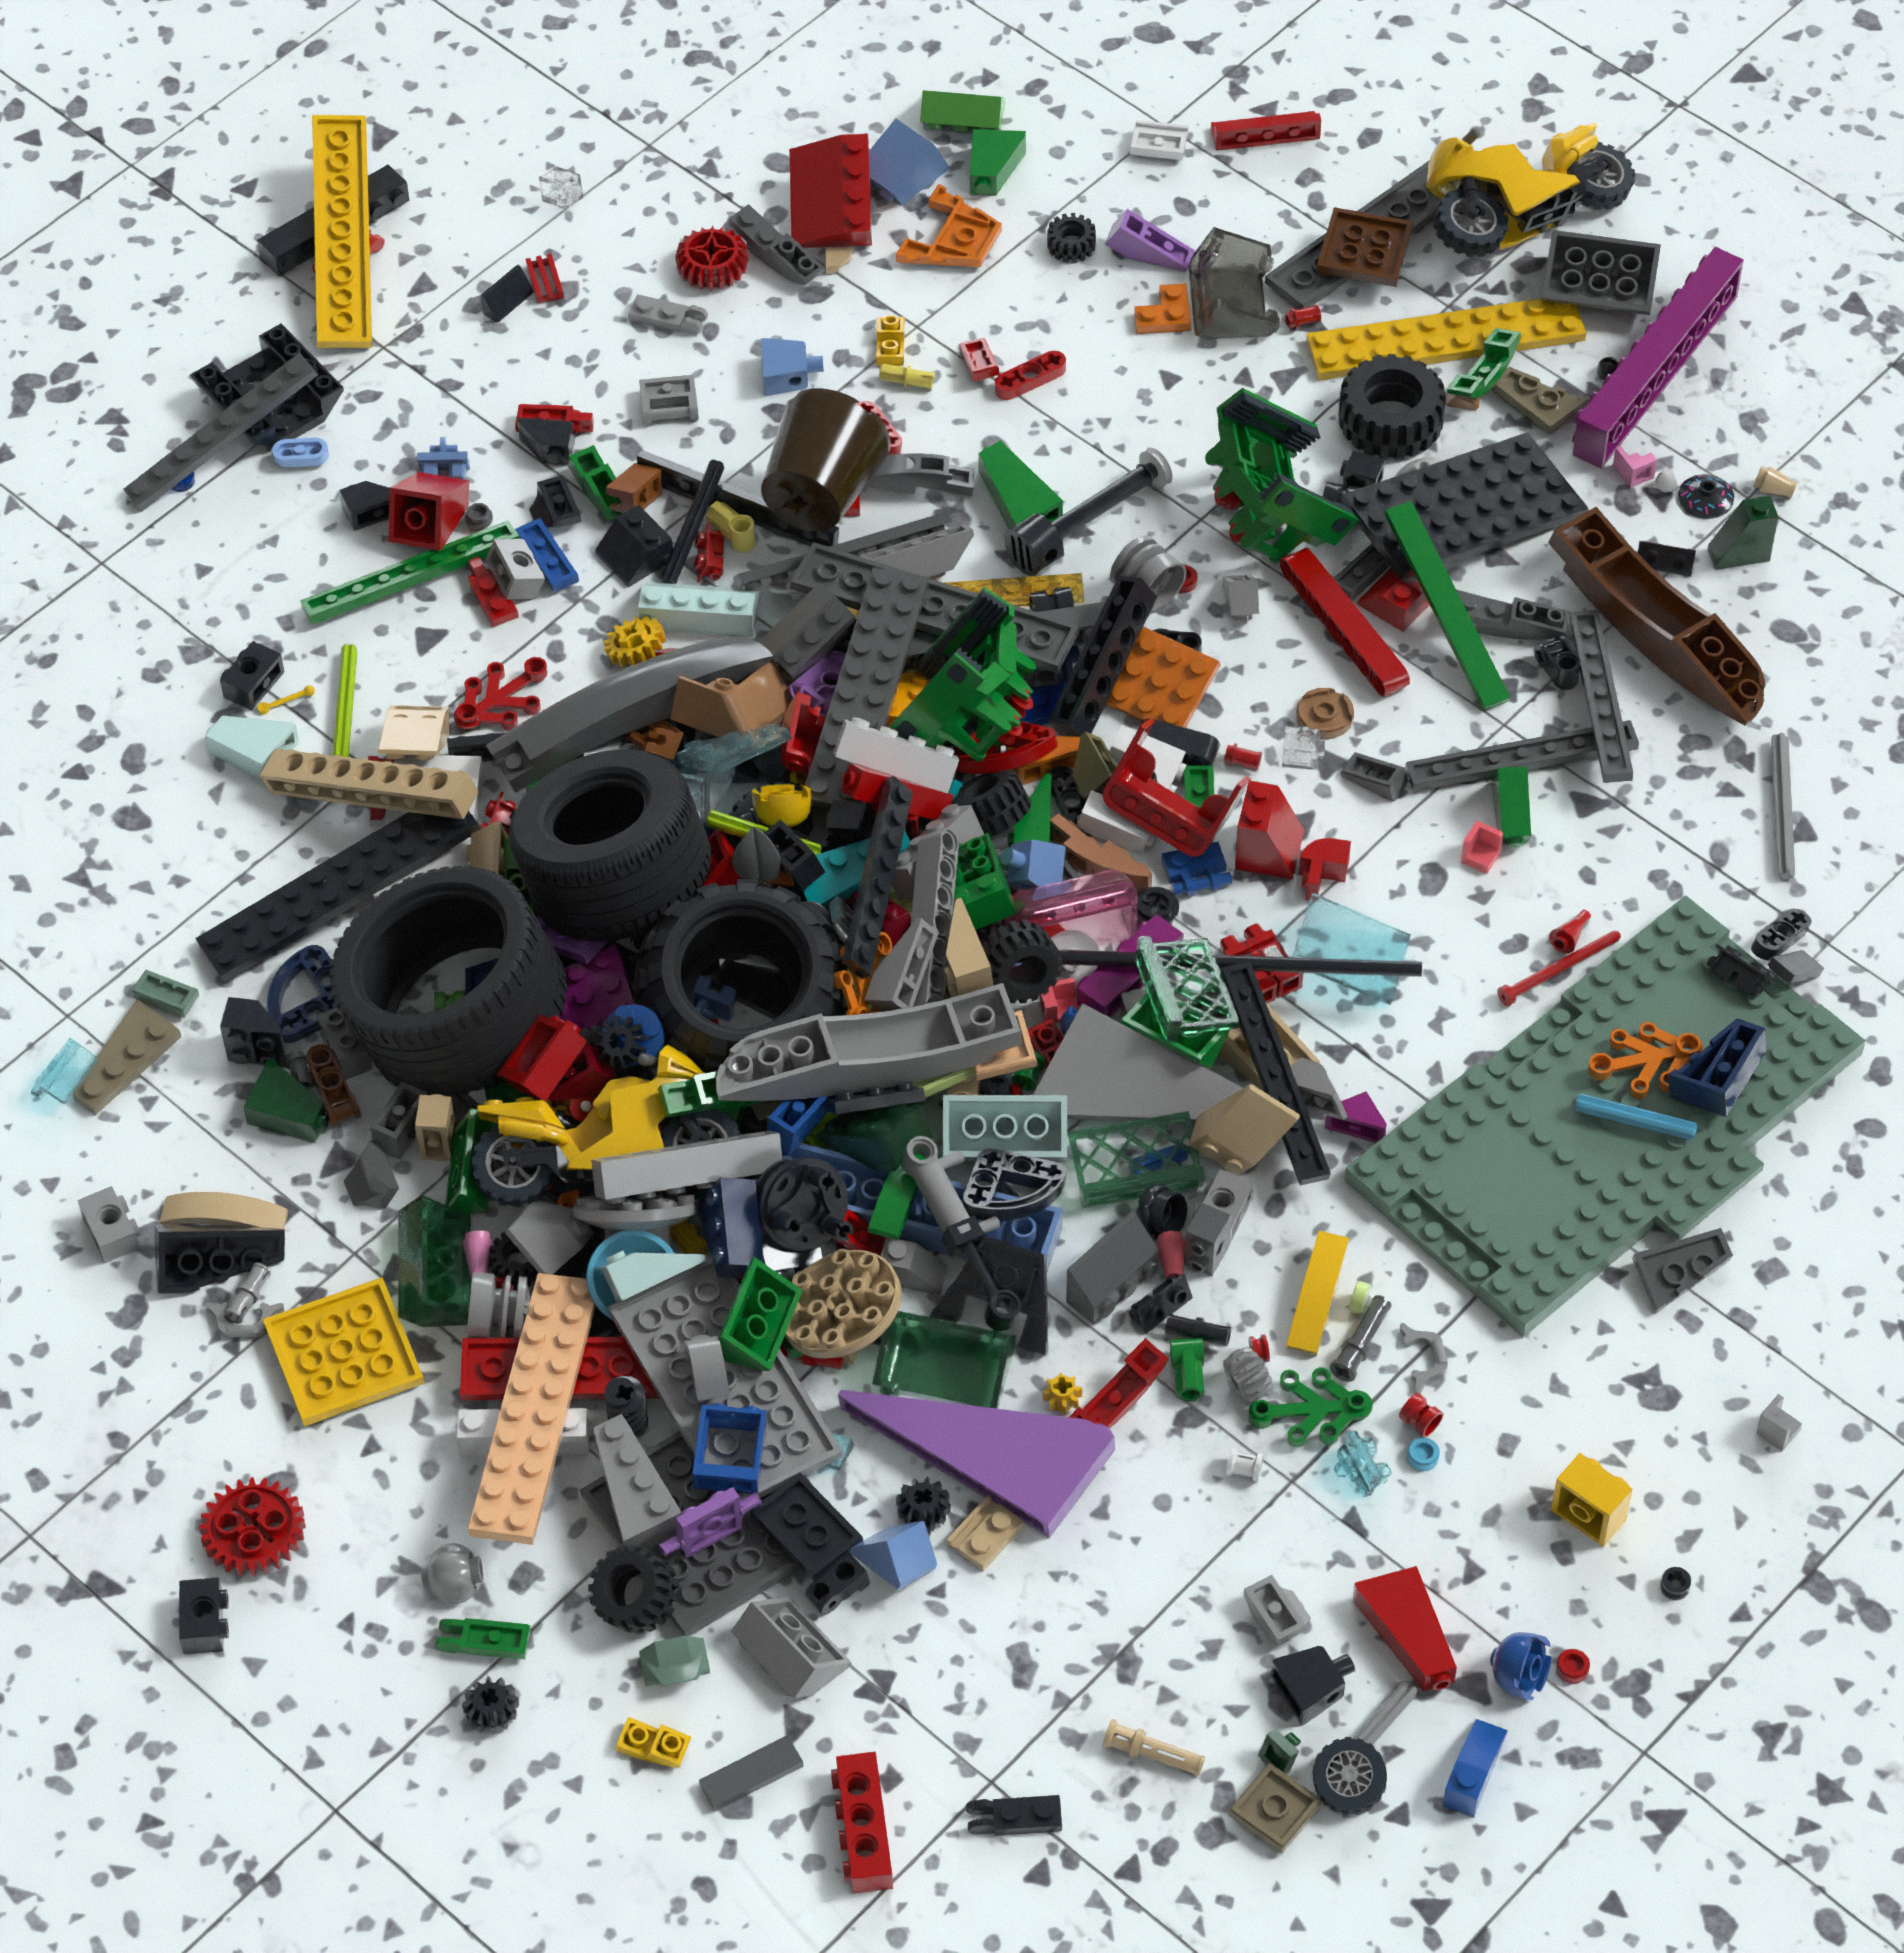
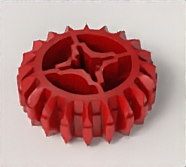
M713 225L711 229L706 230L701 227L699 232L692 230L690 236L685 235L682 242L678 243L675 254L677 270L681 274L683 281H688L691 287L698 284L700 290L704 287H709L711 291L714 287H719L723 290L726 284L733 286L734 280L740 281L742 274L746 273L747 262H749L747 246L741 239V235H735L733 230L726 232L724 226L719 230L715 229Z

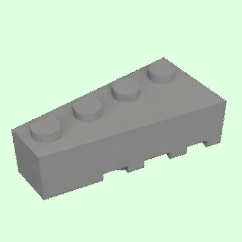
M620 1414L593 1427L596 1450L622 1545L629 1548L630 1545H635L647 1550L674 1537L677 1532L676 1517L680 1516L682 1512L624 1416Z

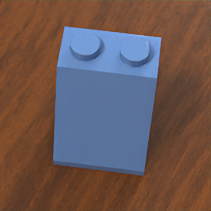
M897 118L894 119L870 149L871 189L875 186L880 190L879 194L889 202L895 200L900 205L906 203L950 168L933 143Z

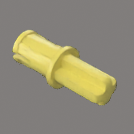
M882 364L879 371V379L904 384V387L912 385L932 390L935 372L911 369L910 365L905 368Z

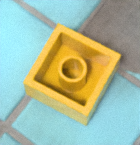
M1579 1452L1556 1479L1551 1511L1604 1547L1626 1522L1633 1489L1623 1478L1613 1476L1603 1469L1598 1461L1593 1458H1587Z

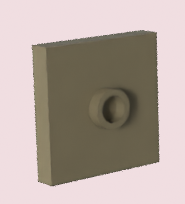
M1269 1762L1229 1809L1228 1815L1283 1854L1323 1806V1800Z

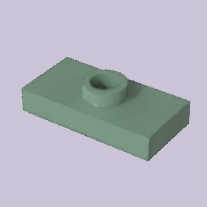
M145 969L131 990V995L134 999L185 1018L199 997V991L194 987Z

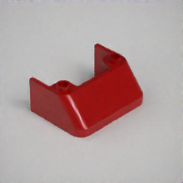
M1150 718L1138 728L1103 791V800L1107 807L1184 854L1192 857L1199 856L1209 848L1229 819L1251 778L1246 776L1237 783L1229 799L1223 795L1214 794L1209 796L1200 808L1151 779L1156 768V759L1149 750L1142 747L1143 742L1155 723Z

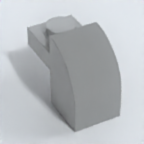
M698 1335L693 1337L692 1340L684 1341L697 1401L729 1396L724 1358L718 1336Z

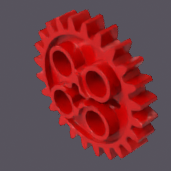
M250 1477L249 1484L244 1486L242 1481L238 1479L236 1489H232L226 1484V1494L224 1496L217 1492L214 1493L216 1504L206 1503L208 1513H201L200 1515L203 1523L199 1525L200 1534L202 1535L200 1537L203 1547H206L207 1557H213L215 1566L224 1563L225 1572L229 1573L236 1567L238 1576H241L245 1569H249L251 1576L255 1577L257 1569L261 1568L266 1575L268 1574V1566L271 1564L277 1569L281 1568L279 1562L281 1558L291 1561L289 1550H300L297 1541L304 1540L305 1538L302 1530L306 1528L305 1519L303 1518L305 1516L302 1506H299L298 1497H291L289 1487L281 1491L279 1481H276L269 1487L267 1478L264 1477L260 1485H256L254 1477ZM250 1505H258L256 1508L247 1509ZM274 1523H282L278 1527H270ZM229 1526H235V1528L232 1529V1530H229V1531H225V1530H224L225 1528H227V1527H229ZM250 1545H258L255 1549H246Z

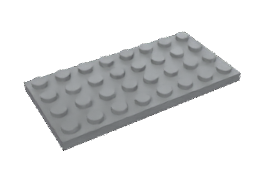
M712 1257L686 1271L623 1301L608 1306V1311L694 1456L702 1404L721 1403L735 1408L754 1406L760 1410H766L767 1427L758 1496L761 1498L780 1488L799 1472L805 1476L843 1457V1451L780 1348L770 1371L758 1370L724 1360L729 1396L697 1401L684 1341L692 1340L693 1337L698 1335L719 1337L740 1287L736 1278L717 1277ZM710 1427L705 1463L752 1468L756 1431ZM737 1493L740 1497V1500L751 1495L745 1493Z

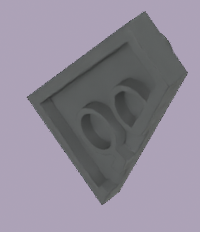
M1718 1228L1635 1253L1632 1259L1656 1314L1729 1262L1733 1254L1722 1229Z

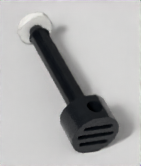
M1147 448L1146 451L1140 453L1139 464H1137L1136 469L1054 521L1050 522L1045 516L1037 513L1030 515L1008 529L1004 534V540L1010 559L1022 573L1030 577L1037 576L1062 560L1065 555L1062 539L1145 486L1154 485L1158 488H1164L1166 484H1170L1173 474L1167 459L1157 449Z

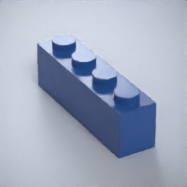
M836 1096L784 1100L768 1117L766 1131L780 1133L781 1150L785 1154L790 1155L827 1115L826 1099Z

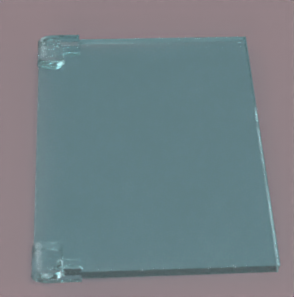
M1312 893L1292 957L1404 961L1411 934ZM1314 973L1389 1006L1394 1000L1399 976Z

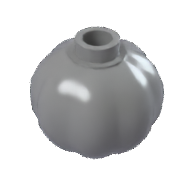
M447 1543L441 1545L430 1555L427 1568L421 1569L423 1587H430L436 1598L443 1602H466L477 1592V1586L473 1587V1584L484 1581L480 1556L473 1557L472 1551L461 1544Z

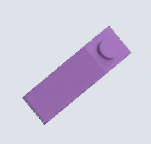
M1126 209L1113 223L1105 242L1106 246L1126 258L1183 272L1188 270L1195 252L1188 245L1129 209Z

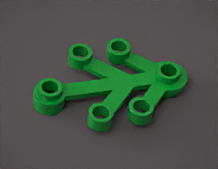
M1316 1368L1312 1372L1311 1383L1317 1389L1326 1390L1337 1400H1325L1301 1383L1297 1372L1285 1370L1280 1375V1387L1284 1391L1292 1392L1305 1402L1271 1405L1266 1400H1257L1249 1407L1248 1420L1253 1427L1264 1429L1272 1424L1274 1418L1307 1416L1300 1425L1290 1427L1287 1441L1291 1446L1302 1447L1306 1443L1308 1435L1328 1414L1340 1413L1333 1423H1325L1320 1427V1441L1326 1445H1332L1337 1442L1339 1434L1351 1421H1362L1371 1414L1373 1402L1367 1393L1360 1390L1348 1391L1333 1381L1330 1371L1326 1368ZM1324 1376L1326 1380L1319 1381L1316 1377ZM1287 1378H1291L1295 1382L1286 1383L1284 1380ZM1353 1402H1359V1403H1361L1362 1405H1361V1406H1354L1352 1403H1353ZM1263 1409L1267 1412L1261 1414L1258 1413L1256 1410ZM1331 1431L1335 1435L1329 1437L1326 1436L1324 1432ZM1298 1433L1301 1434L1303 1437L1300 1439H1295L1292 1437V1435Z

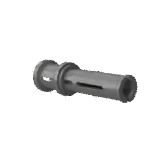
M1381 1295L1373 1297L1370 1306L1352 1337L1343 1341L1340 1355L1329 1366L1331 1373L1338 1379L1346 1382L1355 1380L1358 1366L1368 1357L1367 1347L1387 1312L1392 1307L1390 1301H1387L1385 1306H1383L1387 1300L1386 1297Z

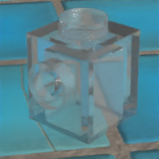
M556 166L539 177L543 202L558 206L561 209H567L584 198L579 173Z
M1286 726L1282 767L1317 770L1318 759H1324L1325 741H1320L1321 729Z

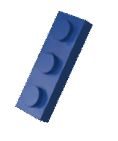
M540 518L515 528L520 539H524L530 551H532L534 559L544 574L545 581L553 592L579 582L577 572Z

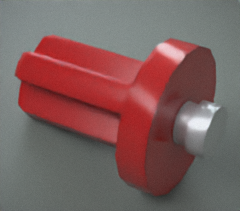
M596 1097L570 1099L567 1111H569L575 1121L582 1123L593 1109V1102Z

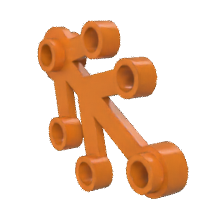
M885 932L880 934L871 976L861 979L853 971L850 973L848 970L838 971L833 974L834 986L837 989L843 990L848 1007L846 1015L880 1012L873 1006L871 1011H869L867 1008L868 1002L864 999L872 976L878 968L880 958L887 956L892 950L891 939ZM845 947L840 949L841 959L843 958ZM853 980L858 993L857 999L852 987Z
M1644 1022L1640 1025L1639 1039L1628 1035L1623 1029H1615L1610 1034L1609 1043L1611 1047L1617 1050L1628 1048L1637 1052V1054L1612 1059L1605 1053H1596L1589 1059L1588 1073L1593 1079L1603 1081L1608 1079L1612 1072L1645 1065L1638 1078L1633 1079L1630 1086V1094L1636 1099H1643L1648 1095L1649 1083L1662 1061L1674 1058L1669 1070L1663 1072L1659 1080V1087L1665 1092H1670L1669 1083L1664 1081L1669 1079L1668 1074L1674 1069L1679 1070L1689 1062V1057L1695 1052L1699 1054L1703 1050V1044L1699 1037L1693 1033H1683L1676 1037L1657 1028L1652 1022ZM1643 1031H1651L1653 1034H1645ZM1620 1037L1623 1041H1617L1614 1038ZM1656 1040L1668 1047L1657 1048L1648 1043ZM1641 1086L1644 1090H1637L1635 1087Z

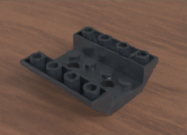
M282 323L259 335L260 352L225 372H222L211 362L190 374V379L223 412L257 386L249 384L250 382H262L300 352L318 376L243 433L251 443L273 447L276 442L283 439H296L324 423L344 391V387ZM283 413L292 414L287 418L280 416Z

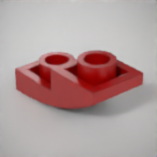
M1052 1018L1027 1029L1034 1052L1039 1053L1046 1059V1069L1063 1040V1036Z

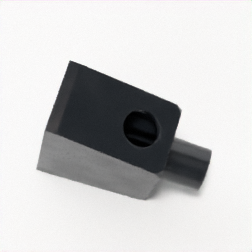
M1316 1646L1273 1659L1271 1665V1677L1301 1726L1339 1701L1344 1696L1345 1681L1343 1677L1355 1672L1354 1663L1347 1653L1332 1660L1323 1646Z

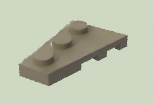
M1512 367L1507 368L1499 381L1491 388V390L1548 434L1575 416L1581 408H1586L1589 402L1587 397L1579 395L1578 398L1567 394L1566 389L1556 386L1554 389L1542 384L1539 378Z

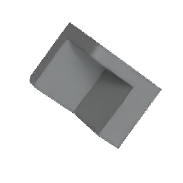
M1777 1394L1761 1413L1756 1434L1783 1451L1801 1430L1802 1423L1781 1409L1784 1397Z

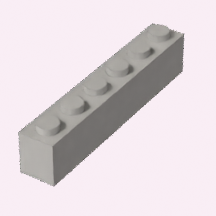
M768 1130L591 1159L596 1197L605 1199L608 1204L625 1202V1196L636 1195L637 1199L655 1197V1191L666 1190L667 1194L685 1192V1186L696 1185L697 1189L711 1188L720 1177L744 1179L745 1176L755 1175V1179H759L769 1166L783 1158L780 1133Z

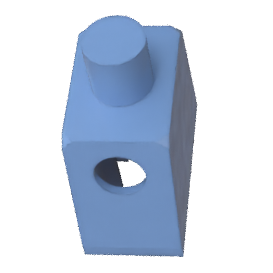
M761 338L765 396L806 389L808 387L807 373L824 372L823 355L806 356V344L804 341Z
M1027 840L1014 843L1010 848L1004 849L1001 853L1000 861L1003 865L1008 866V885L1038 905L1059 901L1061 898L1066 847L1038 840Z

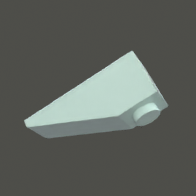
M622 1250L607 1257L608 1264L600 1268L615 1301L618 1302L686 1271L707 1259L704 1254L630 1253L625 1255Z

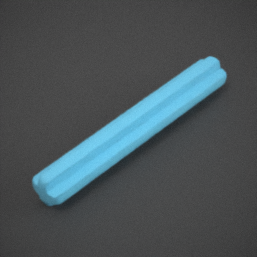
M1579 1094L1575 1104L1577 1112L1688 1140H1693L1697 1131V1124L1695 1122L1585 1094Z

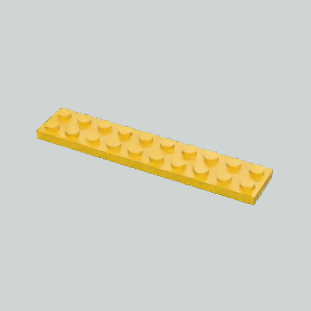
M312 115L317 348H372L366 115Z
M1540 298L1307 333L1306 342L1318 380L1320 381L1347 377V373L1354 367L1358 368L1360 362L1366 359L1371 361L1372 357L1378 355L1388 357V354H1396V357L1402 358L1405 355L1412 357V360L1415 362L1420 360L1426 365L1481 357L1484 353V342L1495 328L1521 333L1516 351L1586 341L1587 333L1577 305L1541 301Z

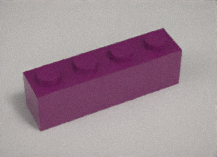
M1156 914L1149 921H1144L1129 940H1123L1116 951L1180 954L1183 951L1184 933ZM1097 966V969L1089 977H1083L1077 985L1078 1006L1081 1007L1083 1003L1111 1018L1121 1009V993H1127L1135 989L1141 990L1164 968Z

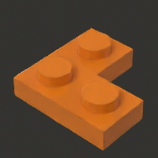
M1186 283L1159 285L1160 305L1134 306L1136 334L1191 331Z

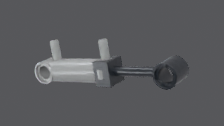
M924 1136L914 1137L909 1141L902 1157V1168L908 1175L913 1177L943 1233L941 1241L950 1258L965 1254L987 1294L988 1305L984 1312L985 1323L995 1331H1007L1013 1326L1021 1309L1020 1299L1010 1290H998L976 1249L985 1233L1000 1227V1221L994 1216L978 1223L975 1216L970 1217L945 1172V1169L964 1162L962 1152L957 1151L938 1159V1149L933 1140ZM914 1154L923 1156L925 1160L916 1158ZM996 1308H1004L1007 1310L1009 1314H1003L999 1312Z

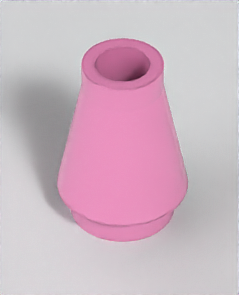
M487 1231L467 1232L462 1245L469 1268V1277L472 1278L473 1272L488 1273L490 1246L493 1245V1240L490 1239V1233Z

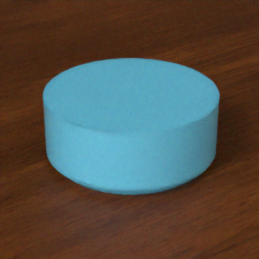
M1417 1438L1408 1446L1407 1461L1412 1468L1418 1471H1429L1438 1464L1439 1447L1431 1439Z

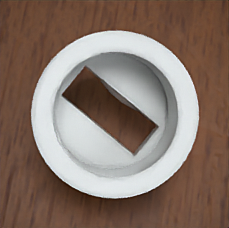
M1672 468L1658 473L1655 484L1660 491L1672 492L1678 490L1677 480Z

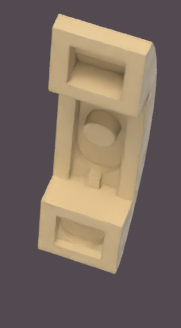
M187 1192L166 1196L159 1223H200L284 1229L288 1209L268 1201L238 1194Z

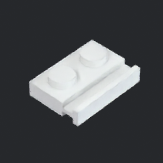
M1136 120L1130 155L1183 161L1189 126Z

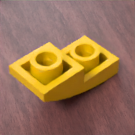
M893 315L877 317L876 366H881L882 364L904 366L905 317Z
M628 1717L614 1750L647 1762L679 1768L692 1737L662 1724L657 1729Z

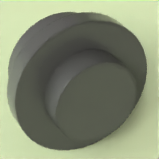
M483 503L470 505L465 513V522L473 529H484L493 521L492 511Z

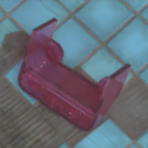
M1105 869L1102 872L1028 890L1022 889L1015 892L1012 896L1017 914L1008 917L1009 922L1016 921L1019 924L1021 920H1028L1030 924L1035 922L1040 927L1119 909L1129 937L1131 938L1137 931L1138 893L1134 883L1120 870Z

